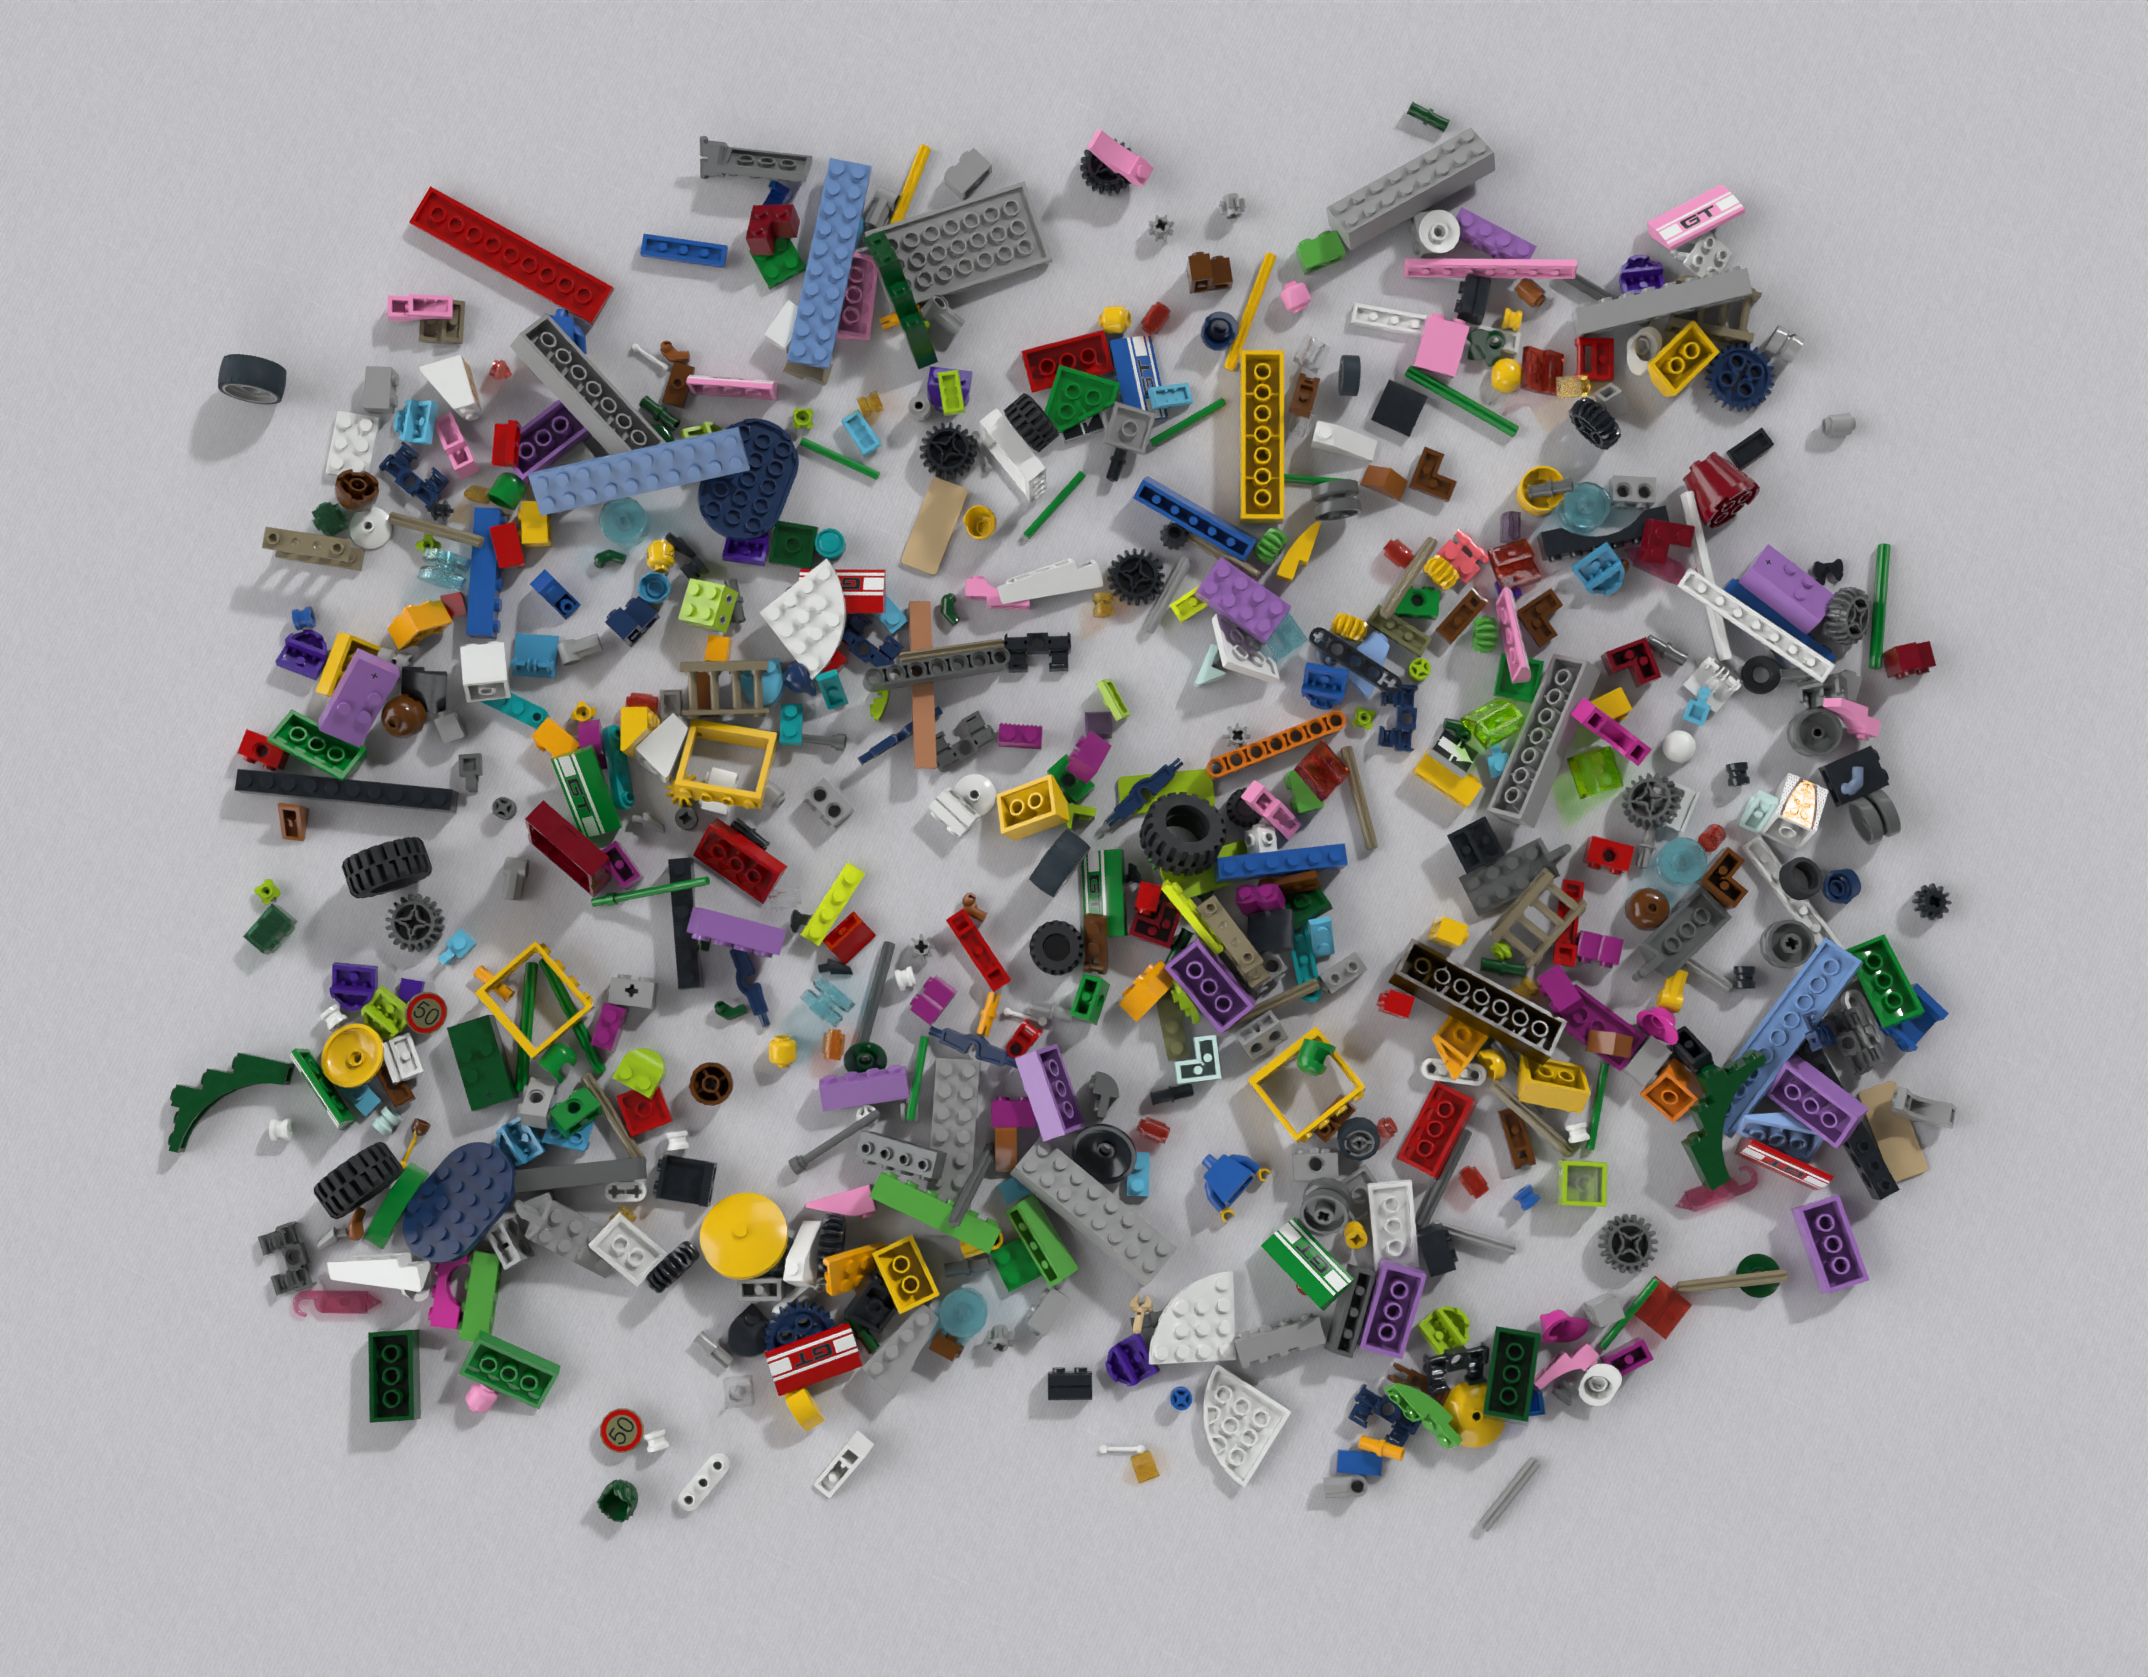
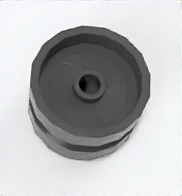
M1350 479L1335 480L1312 487V500L1318 503L1313 508L1315 519L1320 521L1339 520L1361 513L1360 500L1354 498L1359 493L1358 482Z
M1825 709L1806 710L1798 713L1789 722L1787 729L1788 742L1792 749L1800 755L1807 757L1827 755L1835 751L1841 743L1843 736L1842 724L1838 717Z
M1876 790L1869 793L1866 799L1860 797L1849 803V813L1853 825L1859 836L1868 845L1881 841L1883 835L1891 837L1900 832L1901 823L1893 802L1884 791Z
M1796 920L1779 921L1768 926L1762 933L1759 942L1760 952L1764 959L1770 965L1780 969L1799 967L1808 961L1815 949V939L1810 928L1803 922Z
M1322 1177L1311 1181L1304 1190L1300 1208V1217L1303 1224L1309 1230L1324 1235L1338 1233L1348 1222L1351 1206L1349 1189L1342 1182L1334 1178Z

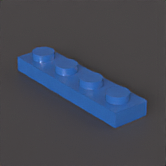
M643 234L640 254L642 257L725 268L728 246Z

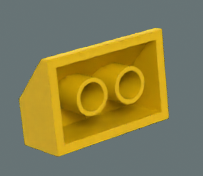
M1691 320L1647 364L1651 382L1664 397L1676 396L1719 353V350L1694 320Z
M338 632L315 692L327 697L332 696L357 648L377 656L382 647L353 635Z
M621 707V751L631 759H636L635 747L660 725V719L648 707Z
M1051 774L996 794L1001 834L1014 841L1070 821L1067 800L1054 776Z
M1521 1054L1516 1084L1519 1101L1547 1108L1561 1109L1567 1112L1582 1113L1590 1096L1584 1066L1549 1059L1542 1066Z
M912 1234L872 1253L899 1314L940 1295Z

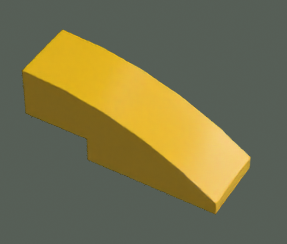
M1315 522L1297 538L1282 560L1275 579L1291 584L1298 564L1306 567L1321 522Z

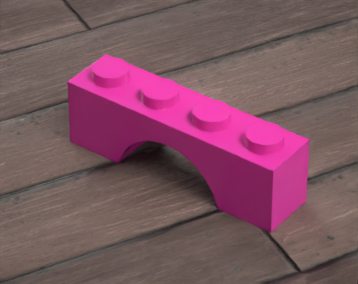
M1585 697L1570 713L1582 725L1594 734H1597L1637 766L1641 764L1652 750L1638 737Z
M473 1249L466 1256L455 1262L436 1264L435 1276H437L436 1285H433L431 1293L434 1302L433 1307H430L428 1313V1320H431L430 1326L458 1329L459 1322L463 1319L462 1304L453 1296L450 1282L454 1271L462 1264L469 1262Z

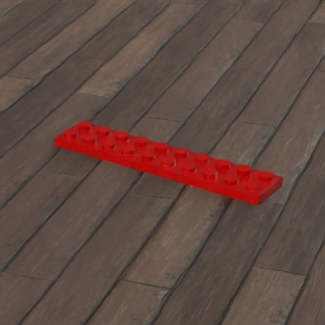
M431 186L409 221L412 226L562 309L567 310L591 325H594L614 291V288Z

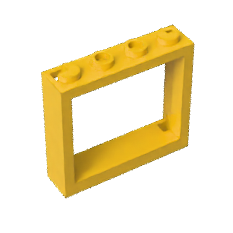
M692 719L674 783L676 795L685 796L687 799L696 798L705 802L714 801L727 806L737 805L743 806L746 809L754 808L761 810L778 745L777 733ZM702 738L766 749L756 792L684 780L695 739Z
M537 941L532 943L475 992L485 1006L534 1060L595 1008L591 1004L594 1002L593 998L586 991L582 994L577 988L580 985L579 982L572 975L568 977L563 972L566 969L565 966L558 959L554 961L549 956L551 950L544 943L539 944ZM536 953L544 959L585 1006L537 1048L489 995L494 988Z
M1317 1026L1247 1079L1251 1087L1297 1144L1299 1142H1307L1312 1138L1313 1131L1317 1128L1320 1130L1325 1128L1330 1123L1329 1119L1335 1114L1337 1117L1343 1114L1348 1109L1346 1106L1352 1101L1354 1103L1358 1102L1365 1096L1363 1092L1366 1091L1363 1083L1335 1050L1334 1054L1329 1056L1353 1084L1355 1089L1297 1133L1261 1088L1260 1084L1298 1056L1304 1039L1330 1044Z

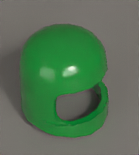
M504 472L497 477L491 489L488 490L487 497L498 506L515 510L526 492V485L519 476L510 472Z
M1304 1039L1296 1060L1298 1068L1309 1075H1322L1327 1069L1324 1061L1328 1055L1334 1054L1336 1047L1331 1044Z
M558 1042L552 1044L537 1063L550 1072L561 1085L565 1078L559 1074V1069L565 1063H569L574 1067L577 1062V1056L570 1047Z

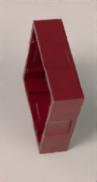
M544 800L525 818L526 828L529 832V842L593 898L612 880L610 857Z

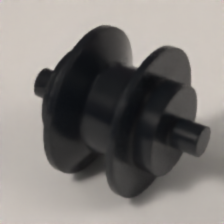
M435 499L434 503L431 504V508L427 509L428 512H431V516H433L435 521L439 517L447 521L451 513H454V509H451L447 500H444L443 504H439L438 500Z

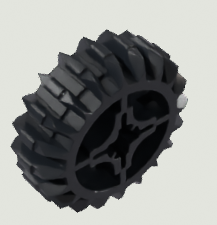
M1124 142L1120 143V145H1122L1123 147H1125V143H1124ZM1085 149L1084 155L1086 157H1081L1082 165H1080V171L1083 172L1081 177L1082 179H1087L1085 182L1086 186L1092 185L1093 192L1099 188L1100 195H1103L1105 190L1108 191L1107 194L1110 196L1112 190L1119 194L1120 187L1126 190L1127 184H1132L1124 176L1113 172L1109 167L1105 168V164L1090 150ZM1097 158L1100 166L1093 173L1091 164ZM1103 178H1110L1111 180L1108 181V180H1102V179H1103Z
M1582 397L1569 410V417L1575 425V429L1590 444H1594L1595 447L1608 450L1621 437V430L1615 422V418L1606 411L1605 407L1603 408L1598 402L1596 403L1594 399Z
M952 422L949 423V428H945L944 423H941V429L939 430L936 426H933L934 433L927 431L926 435L928 438H922V443L925 444L920 446V451L925 452L920 455V458L925 460L923 466L929 467L928 472L930 474L936 470V478H939L941 473H943L944 480L948 479V474L952 475L953 480L956 479L955 473H959L963 477L964 472L962 469L970 471L971 468L968 464H975V460L971 457L977 456V451L973 450L977 447L976 443L972 442L974 439L973 435L967 436L968 429L960 432V424L954 429ZM950 436L946 442L937 441L942 437ZM957 439L964 443L966 447L965 454H962L956 448ZM951 447L952 452L945 456L944 450H948ZM932 448L941 454L939 464L931 456ZM951 460H961L956 465L947 466Z
M1133 548L1132 555L1129 554L1128 550H1125V558L1118 554L1117 559L1119 562L1114 560L1111 562V565L1115 568H1108V573L1112 574V576H1108L1107 581L1114 582L1109 585V589H1116L1113 593L1114 597L1121 594L1120 602L1127 598V605L1129 606L1132 600H1136V606H1139L1140 600H1143L1145 605L1148 604L1147 597L1154 601L1155 595L1153 592L1160 594L1161 590L1158 587L1164 586V582L1158 580L1165 578L1164 573H1158L1163 570V565L1155 566L1158 564L1159 559L1155 558L1151 561L1153 553L1150 552L1146 557L1144 556V549L1141 550L1140 554H1136L1137 550ZM1130 562H1137L1133 569L1121 570L1124 565ZM1143 563L1151 569L1154 578L1144 574L1142 571ZM1139 568L1138 574L1141 580L1138 579V581L1135 582V586L1133 587L1134 581L1131 575L1134 576V573H1136L1137 569ZM1118 576L1123 577V580L1130 583L1129 592L1121 586ZM1140 585H1151L1148 590L1142 593H1135Z
M832 1213L826 1214L823 1217L817 1254V1267L821 1272L828 1271L827 1266L823 1264L825 1257L844 1252L846 1235L845 1216Z
M689 1241L682 1242L649 1272L645 1281L656 1293L663 1292L699 1259L700 1253Z

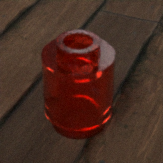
M1160 302L1152 305L1141 320L1142 329L1150 335L1153 333L1158 334L1169 319V313L1171 312L1169 308Z
M1391 539L1383 548L1386 551L1384 556L1398 568L1401 566L1404 570L1415 557L1412 554L1413 551L1399 539L1395 541Z
M631 692V695L626 697V707H648L656 714L658 697L653 696V694Z
M1718 824L1707 826L1698 838L1700 849L1705 852L1715 851L1726 838L1725 830Z
M1146 1116L1144 1120L1140 1119L1136 1131L1139 1132V1137L1157 1144H1165L1170 1127L1166 1126V1123Z
M1467 1165L1458 1172L1460 1174L1458 1177L1459 1182L1469 1195H1473L1475 1199L1481 1197L1489 1190L1488 1182L1476 1166L1470 1167Z

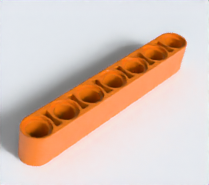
M1332 711L1215 757L1208 762L1205 770L1206 774L1210 779L1217 780L1337 733L1346 724V717L1341 711ZM1337 717L1340 720V726L1335 727L1331 725L1330 718ZM1310 726H1319L1320 734H1313L1310 731ZM1298 733L1301 736V741L1293 742L1290 739V734ZM1273 740L1280 742L1281 749L1273 750L1270 742ZM1252 748L1259 749L1261 757H1252L1250 750ZM1238 756L1241 759V765H1232L1230 758ZM1212 764L1220 765L1221 773L1214 774L1210 770V766Z

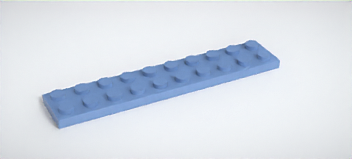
M833 158L829 160L789 347L788 362L830 370L872 166Z
M739 427L531 472L528 477L540 514L543 516L750 470V465Z
M1825 937L1733 1059V1061L1739 1059L1748 1050H1756L1765 1055L1767 1062L1756 1069L1743 1082L1732 1099L1723 1127V1134L1730 1139L1736 1134V1129L1744 1115L1751 1114L1772 1086L1784 1063L1791 1059L1805 1042V1033L1810 1032V1030H1808L1802 1015L1817 1010V1015H1811V1018H1815L1813 1023L1816 1022L1818 1024L1863 964L1861 960Z

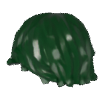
M613 1480L602 1491L597 1501L598 1508L608 1519L622 1523L625 1520H629V1516H633L638 1503V1493L636 1487L627 1480Z

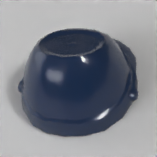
M797 660L792 661L783 673L782 680L784 684L795 693H808L811 697L816 696L815 685L806 667L802 663H798Z
M1852 869L1833 870L1824 879L1821 890L1824 897L1830 902L1846 905L1860 893L1861 882Z

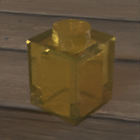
M1587 375L1556 377L1557 398L1588 397L1590 381L1587 379Z

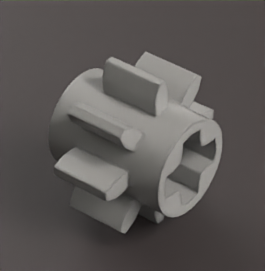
M1237 193L1223 196V201H1220L1219 205L1220 214H1226V218L1229 220L1241 217V212H1244V208H1246L1244 198L1239 199Z
M1156 215L1154 222L1149 221V226L1152 228L1149 230V235H1154L1156 242L1159 239L1167 242V236H1173L1174 231L1170 228L1173 227L1174 222H1169L1167 215L1164 217ZM1158 226H1161V228H1165V230L1162 231L1160 228H1158Z
M1236 723L1233 729L1230 726L1227 727L1230 734H1226L1223 737L1229 739L1227 747L1233 745L1235 749H1238L1240 745H1247L1244 740L1251 738V735H1246L1245 733L1247 726L1242 729L1239 727V723ZM1233 733L1236 735L1240 733L1242 735L1241 741L1239 739L1233 740Z
M920 934V939L918 940L911 938L914 945L908 947V949L915 951L912 956L913 958L920 955L921 960L924 961V956L927 954L930 957L933 956L930 950L936 948V946L929 944L932 939L931 937L925 940L923 935ZM920 942L928 946V949H924V953L916 949V946H920Z
M998 1324L992 1327V1331H987V1346H992L995 1352H1005L1008 1346H1013V1331H1008L1007 1326Z

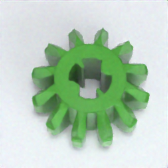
M1274 527L1268 529L1257 544L1254 556L1267 565L1274 563L1285 548L1288 536Z
M1482 616L1474 620L1471 641L1475 652L1487 653L1493 652L1496 649L1499 628L1495 618Z

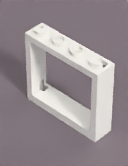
M996 408L980 420L982 443L1029 501L1034 498L1037 500L1046 492V468Z

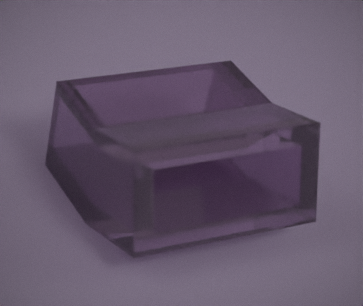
M1507 511L1500 516V542L1513 543L1521 537V512Z
M1085 712V737L1092 731L1102 739H1112V712Z

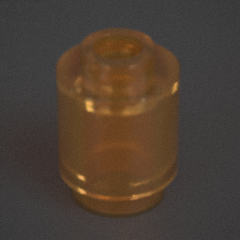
M828 1029V1033H824L822 1046L824 1059L841 1060V1055H844L845 1034H841V1030Z

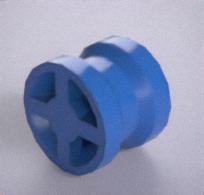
M311 606L305 607L304 610H292V619L297 631L307 626L309 628L316 627L315 614Z
M1527 1184L1513 1195L1514 1200L1520 1202L1523 1211L1528 1210L1541 1199L1538 1194L1532 1191L1533 1187L1530 1184Z
M1178 1386L1171 1391L1170 1401L1173 1407L1181 1411L1190 1407L1192 1395L1189 1389Z

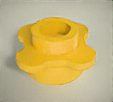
M580 701L577 703L574 712L571 713V718L579 722L590 721L597 711L594 707L590 708L584 701Z

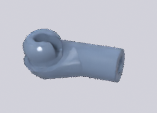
M1322 638L1315 639V642L1317 643L1319 641H1323L1324 643H1326V641ZM1315 648V658L1317 661L1325 666L1333 667L1336 665V661Z
M1852 767V780L1841 785V792L1844 795H1854L1862 788L1863 767Z

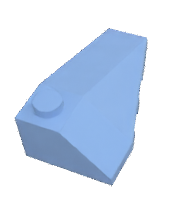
M1789 1112L1744 1115L1736 1129L1738 1134L1748 1139L1762 1142L1775 1150L1810 1163L1824 1141L1823 1138Z

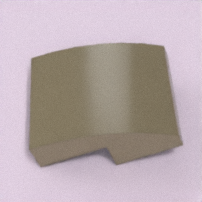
M453 300V319L420 320L418 342L463 344L465 301Z

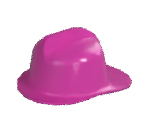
M1656 1006L1650 1010H1642L1637 1014V1024L1646 1035H1652L1667 1044H1677L1679 1037L1674 1027L1676 1019L1668 1010Z
M1554 1310L1547 1314H1541L1539 1317L1543 1330L1542 1340L1545 1343H1566L1578 1340L1584 1336L1589 1327L1588 1321L1584 1318L1570 1317L1563 1310Z

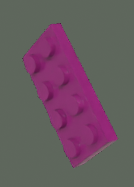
M1574 984L1586 1005L1565 1018L1562 1017L1560 1012L1555 1014L1567 1021L1564 1031L1585 1047H1587L1589 1030L1632 1036L1631 1058L1646 1036L1577 984ZM1595 1053L1619 1072L1630 1060V1058Z

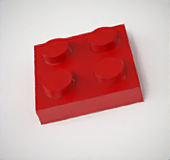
M660 1084L651 1099L635 1090H630L616 1096L631 1137L673 1122Z

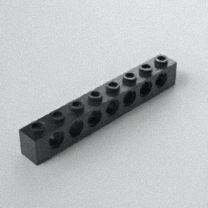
M1806 1039L1796 1054L1844 1089L1823 1050L1820 1049L1813 1052L1809 1041ZM1861 1121L1843 1146L1872 1199L1882 1200L1900 1189Z

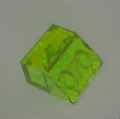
M1494 698L1464 715L1460 720L1484 749L1487 750L1521 731L1524 716L1511 701Z
M1610 746L1589 750L1567 758L1580 800L1624 786L1622 775L1615 761V754Z

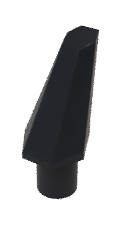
M671 532L665 536V539L671 543L674 550L691 559L696 556V553L681 537H675Z
M828 959V963L818 965L819 973L830 971L831 975H853L850 966Z

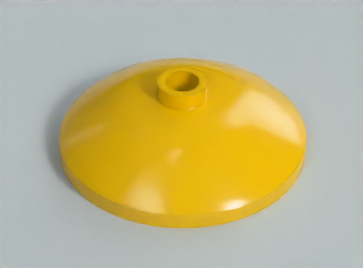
M349 1024L339 1028L329 1037L322 1051L321 1065L325 1076L332 1083L343 1088H355L366 1084L377 1074L384 1058L383 1041L374 1029L364 1024Z
M1465 1381L1461 1382L1451 1389L1443 1405L1453 1417L1449 1425L1463 1440L1460 1443L1463 1446L1478 1448L1489 1445L1501 1435L1505 1428L1506 1422L1483 1418L1487 1383L1469 1386ZM1475 1412L1480 1413V1417L1477 1420L1473 1419Z

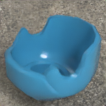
M649 572L640 579L637 590L645 602L660 604L668 598L671 584L664 574Z

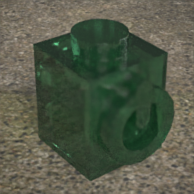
M324 502L319 504L316 510L312 511L315 518L312 521L317 530H322L324 535L333 537L348 529L345 522L349 521L339 503L334 505L331 502Z

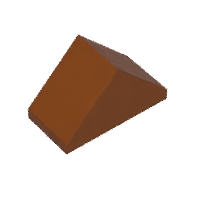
M1369 465L1361 486L1400 502L1408 481L1392 468Z
M279 803L278 812L282 839L304 841L309 808L301 805Z
M1589 1030L1586 1051L1630 1058L1633 1037L1613 1032Z

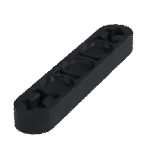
M1317 627L1311 631L1309 642L1317 650L1385 694L1394 695L1400 690L1402 686L1400 678L1324 628ZM1322 633V639L1328 641L1329 638L1332 639L1327 649L1323 648L1326 644L1323 641L1318 643L1314 641L1315 636L1313 634L1318 635ZM1333 644H1340L1343 648L1342 654L1334 655L1331 652V646ZM1353 655L1358 656L1361 659L1360 666H1351L1349 658ZM1371 667H1375L1379 671V676L1375 679L1370 678L1367 674V670ZM1383 673L1387 675L1384 678L1385 680L1390 682L1393 679L1396 681L1394 684L1397 687L1396 689L1392 688L1389 690L1387 688L1388 684L1384 681L1381 684L1378 683Z

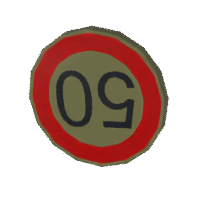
M421 992L414 995L408 1001L405 1008L404 1018L407 1026L419 1034H431L437 1031L447 1018L445 1000L433 992Z
M617 1408L610 1411L603 1418L600 1425V1437L603 1444L609 1450L616 1453H626L635 1449L644 1435V1425L641 1417L635 1411L628 1408Z

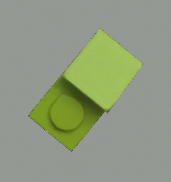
M1067 803L1070 821L1064 824L1069 831L1072 828L1074 815L1078 816L1077 819L1082 821H1090V818L1095 819L1096 808Z

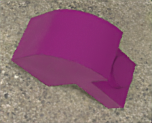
M600 719L578 723L579 747L583 748L593 745L601 769H608Z

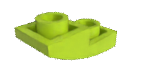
M891 690L879 691L878 695H882V698H873V704H870V717H874L875 722L882 720L889 703Z
M1173 980L1174 989L1171 990V995L1174 1003L1178 1002L1180 1009L1184 1010L1186 1017L1190 1016L1193 1024L1200 1023L1201 1020L1195 1003L1180 985Z

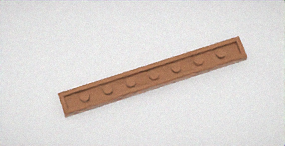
M909 601L910 651L932 648L931 601ZM911 670L913 676H921L918 670ZM933 682L911 686L914 769L937 768Z

